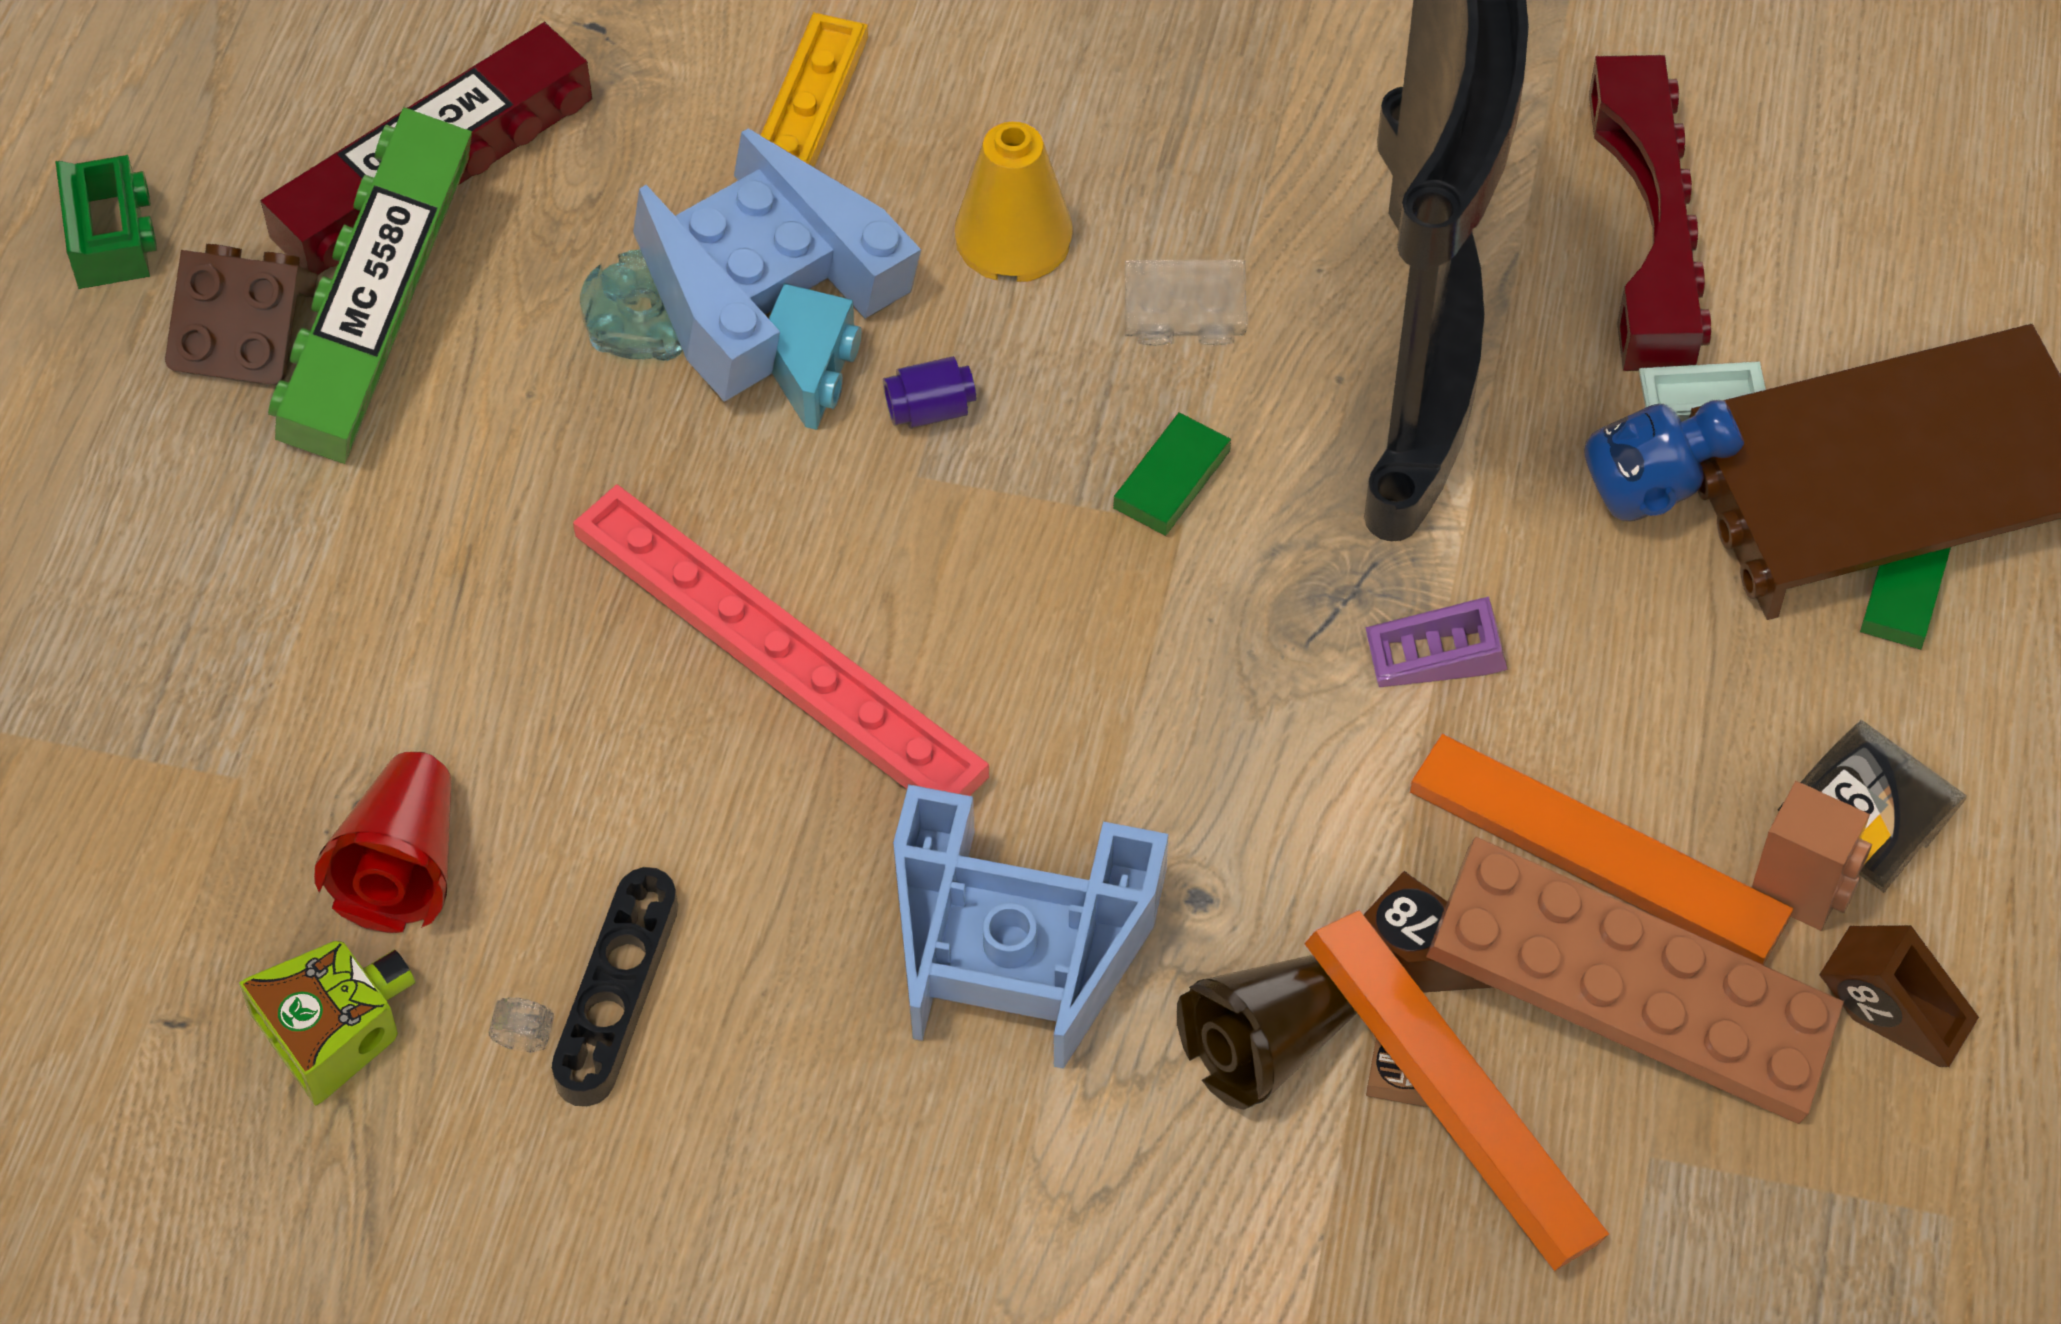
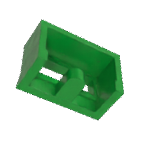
M128 155L77 164L55 161L66 251L78 289L150 277L147 253L157 251V244L151 217H142L140 207L151 206L144 171L133 172ZM118 197L122 231L94 235L90 202Z

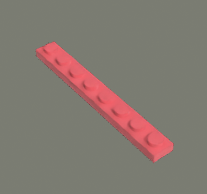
M618 484L573 522L575 537L907 789L909 784L971 796L989 778V764Z

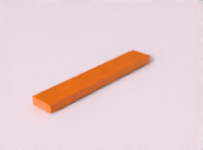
M1444 734L1440 736L1411 781L1410 793L1670 924L1762 965L1765 964L1791 918L1794 908Z
M1358 910L1316 930L1304 943L1552 1269L1556 1271L1602 1242L1609 1235L1608 1231L1361 911Z

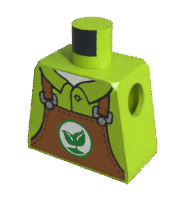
M333 941L240 981L239 985L251 1017L316 1106L326 1100L394 1042L398 1032L392 1010L387 1001L414 985L415 979L408 965L395 949L362 968L344 942Z

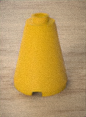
M1004 122L994 126L984 137L956 218L957 251L967 266L985 278L998 281L997 274L1017 276V282L1032 281L1051 273L1066 259L1073 233L1072 220L1040 133L1026 123Z

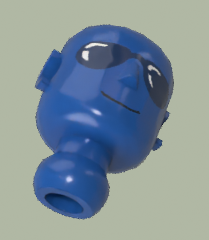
M1712 400L1706 402L1698 409L1695 416L1684 421L1680 420L1673 408L1666 404L1658 403L1592 433L1586 440L1584 455L1596 488L1610 513L1622 521H1636L1649 515L1657 516L1671 510L1676 503L1695 494L1701 487L1704 479L1700 462L1712 457L1729 458L1734 456L1742 449L1744 441L1725 401Z

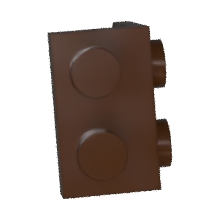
M206 244L205 253L181 250L165 354L167 367L176 372L267 385H277L279 380H284L297 296L314 298L317 274L300 267V257L288 254L264 252L263 261L241 258L242 249L218 244Z

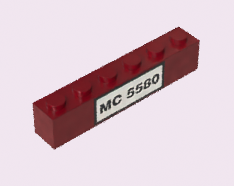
M544 21L407 108L472 131L469 159L458 185H460L472 176L485 172L491 164L517 147L530 143L539 133L564 117L577 113L586 103L591 101L593 98L588 62ZM401 112L260 200L270 239L285 254L300 257V267L316 273L318 276L330 267H335L339 264V261L333 259L338 236L344 225L354 228L360 213L359 210L354 209V202L360 183L365 174L375 177L381 162L374 158L380 135L385 125L396 126Z

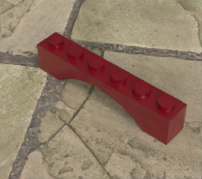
M1665 55L1595 56L1589 90L1594 139L1612 153L1634 179L1646 202L1652 225L1653 246L1641 268L1624 286L1617 321L1623 371H1639V368L1696 365L1700 347L1710 344L1711 315L1709 309H1700L1699 298H1702L1704 294L1705 273L1703 262H1694L1692 251L1696 250L1698 243V222L1696 215H1687L1686 204H1689L1691 200L1692 181L1690 169H1681L1680 159H1683L1685 152V129L1683 123L1674 122L1673 114L1677 113L1679 105L1677 79H1668Z

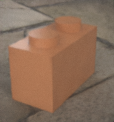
M1795 781L1769 829L1752 888L1794 908L1791 915L1792 918L1822 931L1833 909L1845 913L1861 878L1858 875L1872 847L1871 843L1862 840L1870 814Z

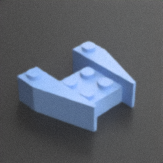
M749 128L741 132L734 177L738 181L676 216L645 185L639 188L633 229L634 236L687 361L724 402L772 374L780 331L765 314L773 310L784 283L810 289L828 278L845 298L853 300V306L866 319L911 292L921 252L917 244L883 208Z
M908 784L893 845L913 1039L923 1041L933 998L1056 1021L1054 1030V1067L1064 1069L1154 928L1167 870L1168 834L1103 821L1090 880L971 858L969 853L975 833L973 797Z

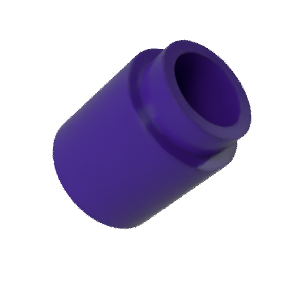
M954 356L896 369L895 376L883 378L886 403L894 426L908 423L909 428H915L967 416V403L974 402L977 399L975 384L969 366L959 367Z

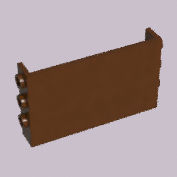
M2032 323L1722 400L1727 403L1744 441V446L1736 455L1729 458L1712 457L1700 462L1704 479L1698 493L1703 500L1709 499L1717 515V529L1722 544L1726 549L1733 548L1741 565V581L1746 594L1750 599H1757L1766 620L1779 617L1786 589L2061 519V373H2059ZM1701 406L1691 408L1689 418L1695 416Z

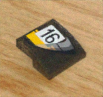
M1860 720L1800 782L1870 814L1862 840L1871 843L1872 847L1859 875L1883 893L1886 892L1922 846L1927 848L1967 799L1963 792L1863 720Z

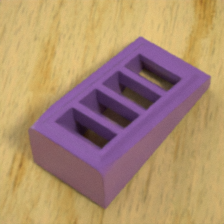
M1489 596L1365 627L1379 687L1483 676L1508 670ZM1479 633L1481 643L1469 646L1466 634ZM1453 636L1456 649L1444 652L1441 637ZM1427 639L1431 655L1419 658L1415 640ZM1402 642L1406 662L1394 664L1389 643Z

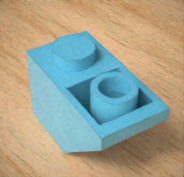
M784 283L769 317V320L780 331L772 374L804 426L817 430L825 409H834L837 405L843 382L841 370L845 361L853 362L855 360L861 343L862 329L854 325L853 300Z

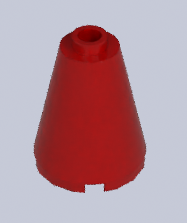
M403 752L394 756L320 851L315 864L314 884L319 893L322 886H324L327 892L335 899L332 909L341 917L363 928L386 933L404 932L406 923L424 920L422 927L431 924L443 909L447 896L451 775L442 762L425 752Z

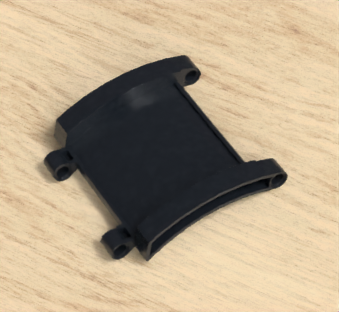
M1413 0L1403 87L1390 90L1383 97L1381 103L1377 148L1393 176L1388 214L1399 232L1397 241L1399 255L1406 264L1410 265L1387 449L1370 474L1364 513L1366 527L1373 535L1382 540L1391 542L1401 541L1412 536L1418 529L1443 490L1464 441L1477 386L1485 314L1481 265L1472 231L1478 226L1484 216L1504 172L1518 120L1525 75L1529 29L1526 0Z

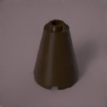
M1313 955L1197 981L1189 987L1190 991L1180 995L1178 999L1177 1028L1183 1049L1189 1061L1200 1056L1211 1074L1202 1079V1082L1209 1091L1226 1105L1244 1110L1265 1101L1349 1022L1357 1012Z

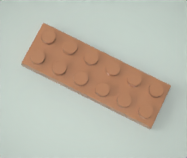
M1476 836L1467 849L1426 956L1797 1124H1800L1809 1114L1844 1001Z

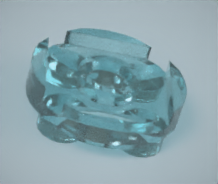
M630 250L619 254V262L609 265L603 271L601 264L592 270L582 286L580 305L583 323L588 331L590 343L597 351L608 352L627 359L655 358L660 361H668L681 354L683 350L641 250ZM640 298H650L652 308L644 311H634L626 306L637 305Z

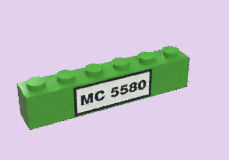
M403 107L395 127L385 125L374 156L375 159L381 161L375 177L364 175L354 202V209L360 211L354 228L347 225L343 226L334 248L333 259L339 261L332 279L323 276L316 289L311 310L318 312V315L311 330L300 329L293 345L290 362L297 364L290 382L279 380L271 398L268 415L276 417L275 440L346 464L468 162L472 131Z

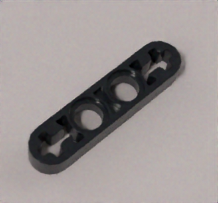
M642 867L632 870L622 878L617 886L555 1050L551 1068L557 1092L564 1101L574 1106L588 1107L598 1104L608 1097L614 1088L677 917L678 901L673 880L666 872L657 868ZM648 892H655L658 894L659 902L654 901L648 905L643 918L645 928L636 924L638 921L636 900H644ZM629 944L640 947L645 952V957L634 968L627 970L618 969L608 962L609 955L618 946ZM613 1001L624 1009L621 1019L611 1026L598 1027L591 1024L587 1019V1013L590 1008L599 1002ZM586 1043L595 1046L593 1062L596 1074L587 1073L583 1082H575L571 1070H581L588 1055Z

